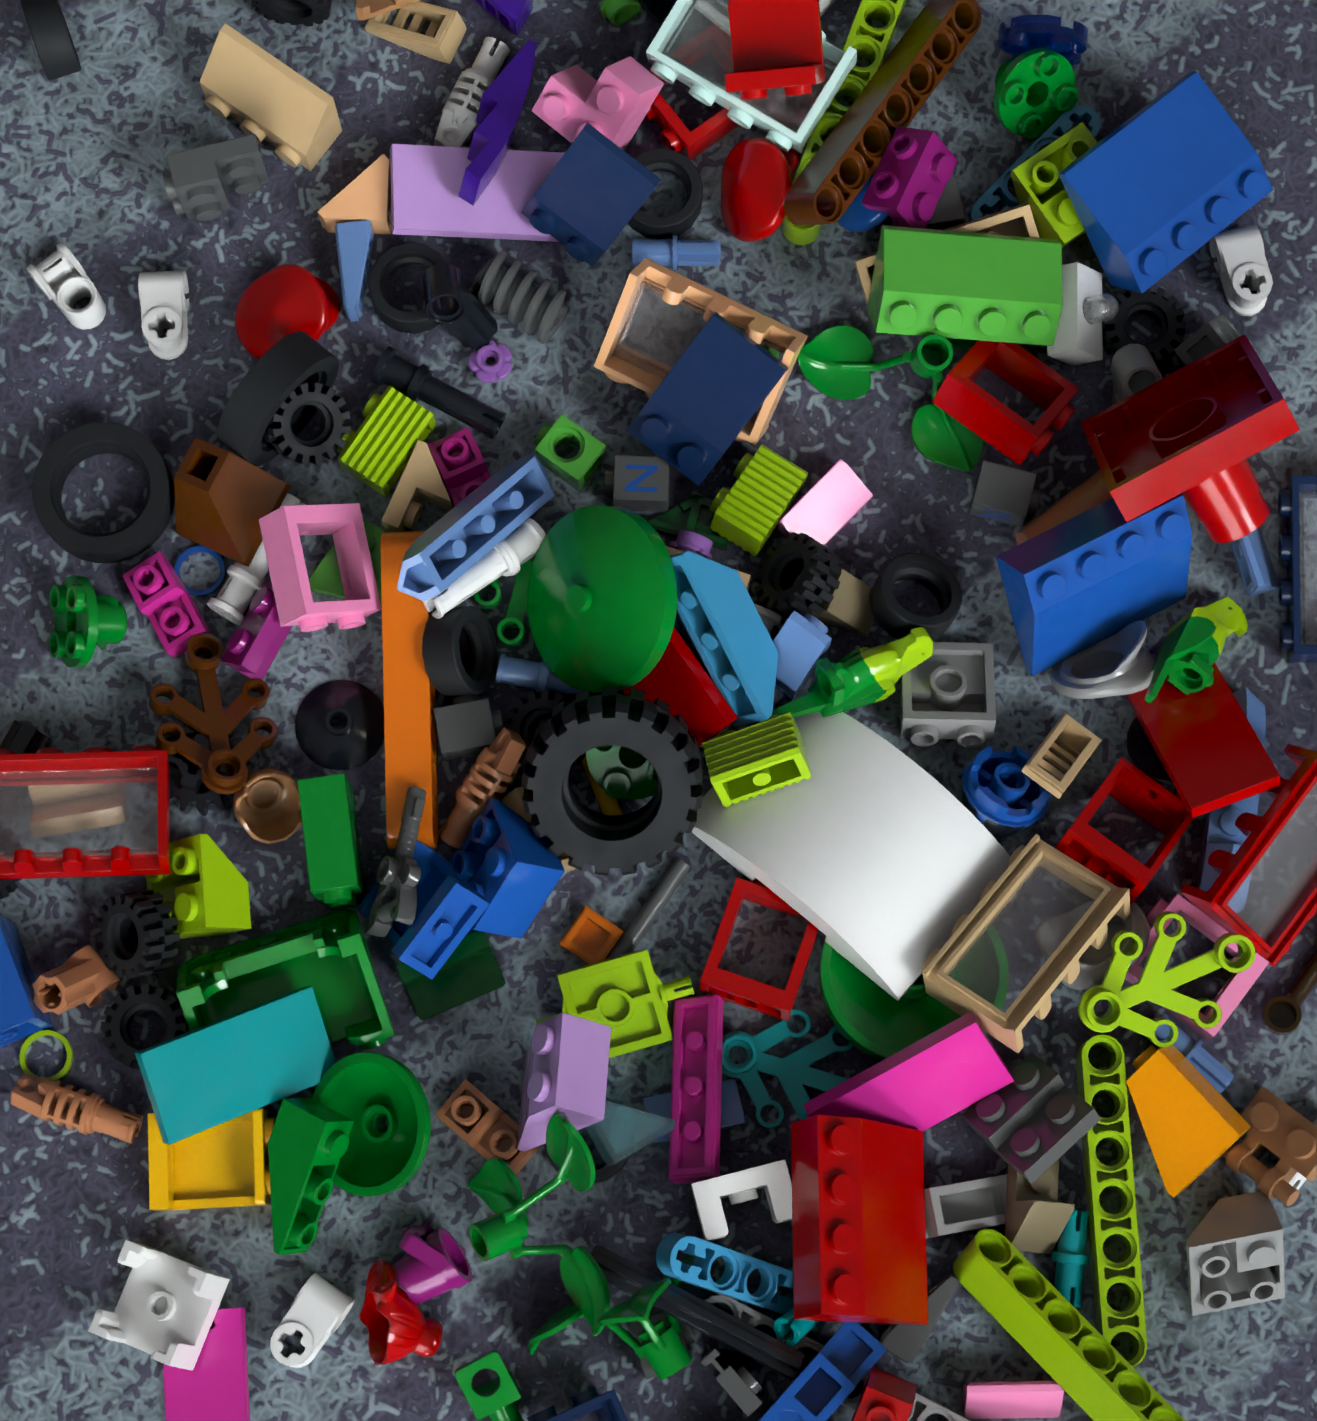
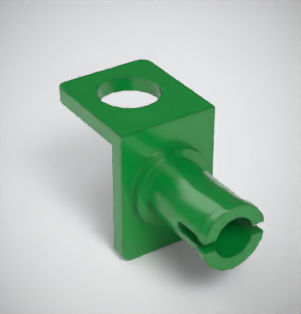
M492 1350L454 1371L455 1378L478 1421L488 1415L491 1421H524L515 1404V1401L521 1398L518 1386L512 1372H508L498 1351ZM492 1369L499 1375V1377L476 1389L472 1388V1378L479 1370Z

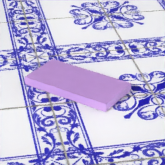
M411 144L391 145L392 234L559 242L550 234H544L536 230L531 225L529 218L521 212L565 154L564 152L508 150L496 175L473 206L458 197L465 169L471 163L467 159L470 148Z

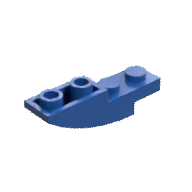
M844 1322L757 1421H826L887 1349L859 1323Z

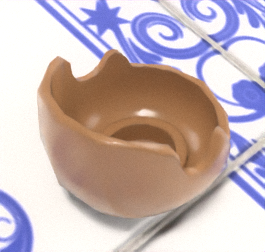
M268 767L250 772L244 787L234 793L233 809L235 817L252 839L267 844L286 841L300 829L302 816L298 784L286 771Z

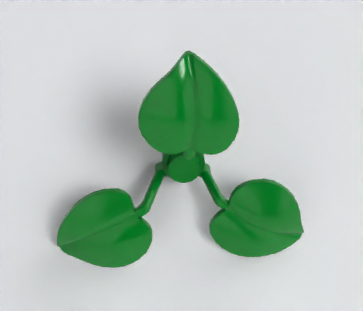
M843 325L828 328L818 334L812 341L802 347L797 357V362L801 372L814 388L822 394L837 400H853L865 395L871 387L869 371L876 372L907 362L910 363L912 370L917 375L923 378H932L931 397L933 400L941 387V382L944 380L942 371L952 361V347L968 349L973 347L978 340L945 338L941 335L932 334L924 337L911 352L907 351L902 355L887 360L870 363L873 357V346L869 338L861 330ZM935 404L924 405L915 413L910 429L911 438L917 450L925 458L934 463L963 472H969L974 469L983 448L984 440Z
M559 1112L552 1116L546 1130L548 1154L560 1168L557 1176L522 1200L520 1183L509 1165L498 1156L489 1158L485 1161L478 1174L469 1181L467 1187L482 1198L495 1214L471 1224L468 1234L475 1253L482 1261H488L506 1252H509L513 1260L523 1255H561L560 1273L563 1284L577 1308L581 1309L583 1316L589 1322L593 1333L592 1337L600 1334L605 1326H599L596 1321L610 1309L608 1284L603 1271L594 1257L583 1246H578L573 1251L566 1244L522 1246L523 1239L528 1237V1217L525 1209L564 1183L567 1178L573 1187L580 1192L591 1189L595 1181V1165L586 1142L570 1123L566 1114Z
M720 1244V1246L728 1248L725 1244ZM696 1256L687 1257L681 1262L693 1265ZM666 1275L662 1277V1280L637 1291L629 1301L617 1304L596 1321L599 1326L607 1325L631 1346L639 1359L646 1357L659 1380L673 1375L692 1361V1357L678 1336L683 1330L676 1318L666 1314L669 1326H666L663 1320L652 1324L648 1318L654 1302L671 1283L677 1286L681 1281ZM575 1303L557 1312L534 1333L527 1345V1350L531 1356H533L541 1340L563 1330L576 1319L584 1317L581 1309H578ZM639 1321L645 1329L638 1334L642 1343L618 1323Z

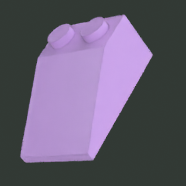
M566 1013L558 1014L536 1025L524 1063L517 1150L525 1152L545 1144L547 1125L556 1113L564 1112L576 1130L604 1120L611 1027Z

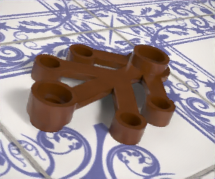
M198 633L189 638L184 659L188 667L197 675L203 711L179 696L176 688L166 683L157 684L152 688L149 707L158 715L173 714L208 738L210 751L187 737L183 727L174 722L164 723L158 728L155 744L159 750H167L168 754L179 753L200 767L201 779L210 790L219 794H232L241 790L246 784L248 778L246 763L259 749H266L273 745L277 734V726L274 721L267 717L255 718L250 723L247 736L232 750L230 749L228 735L251 710L262 709L267 704L270 689L263 680L249 679L243 684L241 694L223 712L215 670L221 662L223 645L216 636L210 633ZM204 655L209 659H202L197 656ZM257 691L262 696L255 698L250 696L248 692ZM165 696L171 701L167 703L161 702L156 697ZM259 729L265 730L269 735L260 736L255 731ZM173 735L178 740L170 742L165 740L163 736ZM224 771L230 774V776H222L217 772Z

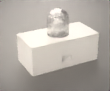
M1079 262L1062 265V309L1053 346H1047L1048 356L1068 365H1080L1103 360L1102 322L1111 320L1117 315L1119 303L1113 295L1102 294V273Z

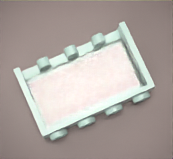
M677 0L646 51L648 62L652 64L650 70L668 83L673 84L677 79L689 86V94L701 103L712 106L716 102L729 110L727 116L738 125L750 129L753 124L768 133L765 137L766 140L773 142L781 150L788 152L790 148H793L801 153L848 73L857 63V50L851 46L848 47L846 52L840 50L826 41V34L822 31L826 81L812 85L811 94L785 96L784 87L767 89L766 98L740 100V91L726 92L725 74L734 71L728 12L730 0Z

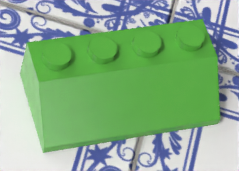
M882 225L867 304V311L876 333L914 336L937 334L953 339L1053 346L1062 309V243L1060 240Z

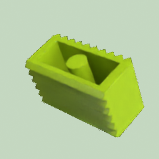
M388 386L382 396L375 393L369 399L362 413L366 417L356 432L350 429V434L343 436L342 440L346 441L343 449L337 447V452L340 453L337 460L341 469L384 497H387L390 490L403 474L417 441L425 442L436 427V421L432 412L418 405L392 386Z
M763 444L754 456L748 452L743 456L733 473V476L738 478L731 490L722 487L709 508L710 511L715 513L710 526L713 532H718L720 536L726 537L728 541L734 542L736 546L742 547L744 551H749L752 556H757L779 521L802 490L808 476V472Z
M791 712L783 715H772L767 720L737 731H723L716 738L702 743L711 783L725 807H730L732 803L739 804L741 800L747 801L749 797L756 798L758 794L765 795L767 791L774 792L776 788L783 789L785 785L791 786L793 782L800 783L802 779L809 780L812 776L802 735Z

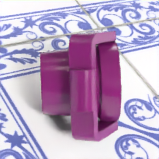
M427 1224L409 1227L402 1232V1241L399 1246L407 1254L394 1264V1268L401 1287L414 1303L421 1304L454 1288L460 1289L472 1281V1270L466 1258L465 1249L458 1244L445 1228L439 1227L435 1230Z

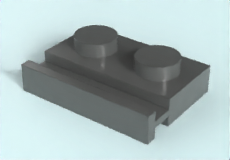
M715 1348L711 1349L700 1359V1362L705 1367L710 1363L714 1365L719 1371L714 1378L743 1412L749 1416L762 1404L756 1394L763 1388L743 1365L736 1371L729 1364L722 1368L715 1360L720 1353Z

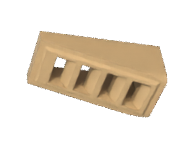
M422 1L398 8L400 10L392 26L385 24L390 12L369 18L364 27L366 32L448 64L452 62L466 32V25L458 11ZM409 14L414 15L408 29H403ZM425 22H431L425 35L420 34Z
M1064 712L1022 768L1021 772L1059 799L1102 739Z

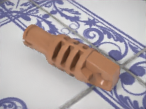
M504 727L489 748L485 747L476 759V764L472 765L469 770L470 773L462 781L463 785H460L457 789L455 797L457 803L438 831V835H441L440 838L448 845L460 849L472 829L473 822L481 815L490 799L500 800L501 794L508 788V783L515 777L521 765L519 759L526 748L524 740L517 732Z
M22 1074L11 1091V1105L43 1121L50 1122L53 1119V1123L61 1127L66 1124V1128L72 1131L78 1128V1132L84 1135L93 1134L95 1131L133 1144L135 1137L137 1138L142 1127L143 1115L113 1107L105 1103V1099L100 1094L92 1093L89 1095V1091L81 1088L77 1091L76 1086L71 1084L64 1087V1083L59 1080Z

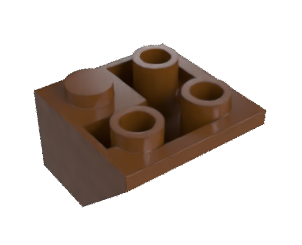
M195 437L174 476L176 534L249 567L263 540L258 519L280 508L291 486L233 453Z

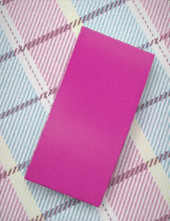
M469 427L428 444V448L454 506L459 504L491 477Z
M158 551L122 575L139 610L148 616L166 653L173 658L185 651L191 636L198 633L212 634L186 587L162 552Z

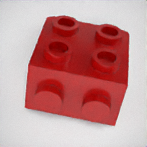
M819 0L729 1L728 12L734 71L725 74L726 92L740 91V100L766 98L767 89L784 87L785 96L812 93V85L826 81Z

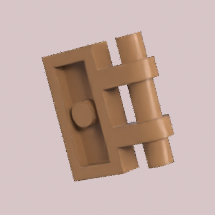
M1262 1086L1241 1114L1242 1118L1251 1126L1245 1132L1248 1135L1243 1142L1239 1144L1234 1143L1221 1156L1226 1159V1165L1237 1174L1245 1173L1258 1183V1190L1269 1199L1277 1198L1286 1206H1291L1297 1200L1300 1193L1289 1184L1294 1175L1298 1172L1311 1183L1317 1177V1126ZM1264 1148L1280 1158L1276 1166L1271 1169L1256 1159Z

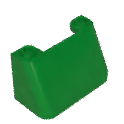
M348 908L333 911L201 954L187 960L177 970L176 994L190 1031L304 986H312L330 1043L347 1038L351 1045H360L361 1049L368 1050L381 1046L387 1041V1038L395 1036L394 1027L366 937L355 909Z

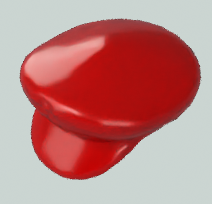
M756 137L739 142L728 154L722 170L721 214L726 228L736 239L744 242L761 241L772 235L781 225L786 216L784 199L792 186V176L799 160V156L794 150L790 149L788 152L780 150L773 142Z
M294 264L277 266L253 281L240 297L235 311L237 336L247 352L258 360L277 342L297 331L305 332L317 342L322 334L337 321L340 313L339 299L333 288L326 281L315 277L307 269Z

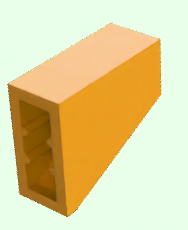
M1151 1045L1132 1063L1137 1071L1126 1080L1166 1191L1174 1198L1188 1188L1251 1126L1174 1045L1158 1050Z

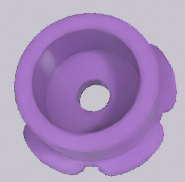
M490 340L489 345L470 353L468 365L470 370L476 373L475 375L478 380L484 383H493L505 379L511 372L512 364L510 360L512 359V354L505 344H496L493 340ZM490 357L495 359L492 365L486 363V360Z
M680 530L676 541H671L669 544L671 548L683 552L691 551L710 560L712 559L710 551L713 542L698 533Z

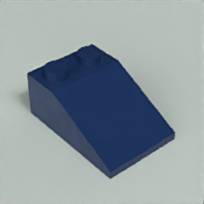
M587 123L521 213L529 218L531 225L536 230L544 234H550L562 243L566 251L573 258L586 262L593 267L661 179Z
M715 312L626 431L700 486L789 367Z

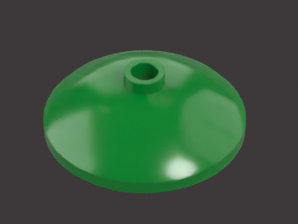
M363 1052L349 1055L336 1062L322 1076L312 1096L318 1102L354 1120L349 1134V1145L345 1154L340 1159L333 1183L342 1190L358 1196L370 1197L391 1193L405 1185L415 1175L426 1155L431 1132L430 1110L426 1095L411 1070L399 1060L389 1055L377 1052ZM387 1117L389 1121L388 1129L385 1125V1120Z

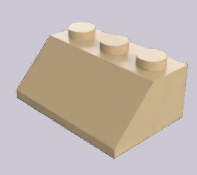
M226 23L223 25L218 33L199 82L206 98L204 101L205 105L223 119L230 115L241 123L240 129L246 135L255 134L258 143L265 139L275 146V153L288 165L296 168L298 164H301L311 171L342 132L333 97Z

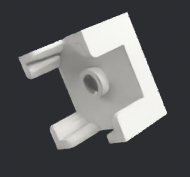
M786 1160L692 1183L691 1190L704 1240L710 1242L722 1239L729 1232L721 1199L729 1197L731 1205L758 1198L757 1189L761 1188L765 1189L773 1222L778 1224L792 1220V1183Z
M125 1240L118 1257V1263L130 1266L132 1270L115 1311L98 1309L88 1332L151 1354L150 1358L168 1366L193 1371L230 1279L152 1247Z

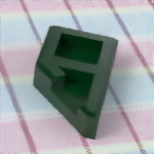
M695 494L680 502L678 506L647 521L657 533L677 538L680 530L695 532L710 539L713 542V548L727 551L729 544L727 538L720 536L718 532H713L710 528L715 513L710 511L709 508L714 499Z

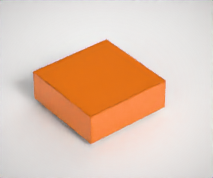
M585 905L559 945L586 964L605 960L624 931Z

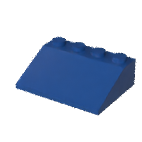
M1196 71L1187 73L1058 173L1110 285L1141 294L1273 191L1258 153Z
M1183 494L1173 497L1128 522L1124 519L1114 499L1111 498L996 556L1027 674L1034 676L1109 638L1129 624L1138 620L1142 621L1186 598L1193 535Z

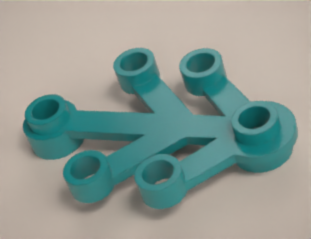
M792 1010L790 1016L797 1015L804 1019L805 1028L799 1033L790 1031L787 1021L783 1020L754 1036L742 1031L731 1032L723 1036L722 1073L730 1078L741 1080L756 1108L755 1117L758 1124H761L760 1126L766 1129H773V1127L779 1126L783 1120L784 1111L777 1101L770 1099L758 1071L777 1077L799 1120L809 1118L803 1104L810 1101V1098L803 1085L826 1092L848 1080V1078L809 1067L811 1064L834 1052H846V1050H850L853 1046L850 1042L843 1047L837 1046L833 1042L832 1035L838 1030L835 1025L831 1027L827 1035L784 1058L763 1052L788 1037L799 1039L808 1033L811 1026L810 1018L802 1010ZM738 1046L746 1050L747 1059L744 1063L735 1064L730 1060L729 1052L732 1048ZM767 1105L774 1106L778 1110L779 1117L773 1123H766L761 1118V1109Z

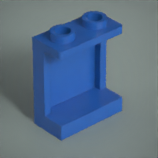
M417 839L413 859L416 860L417 867L421 869V876L416 885L417 908L415 920L411 926L394 920L387 936L395 944L391 951L400 961L428 978L433 979L489 906V903L445 856ZM376 882L357 908L358 912L367 919L377 895L378 882Z

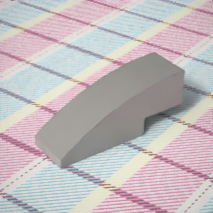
M1008 1174L924 1189L926 1239L1005 1224Z

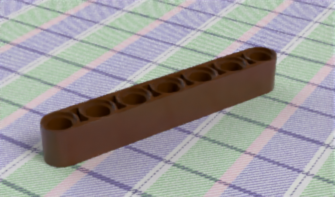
M932 0L923 8L788 190L784 199V210L792 224L797 226L832 224L841 218L877 169L896 128L909 125L978 31L982 16L981 9L976 0Z

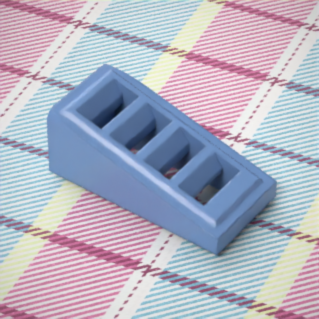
M370 220L336 223L337 226H335L343 305L347 320L350 322L359 321L362 313L374 244V232Z

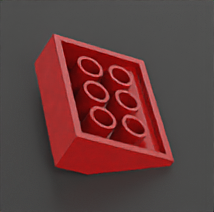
M814 1115L791 1123L794 1320L928 1325L923 1131L864 1118Z

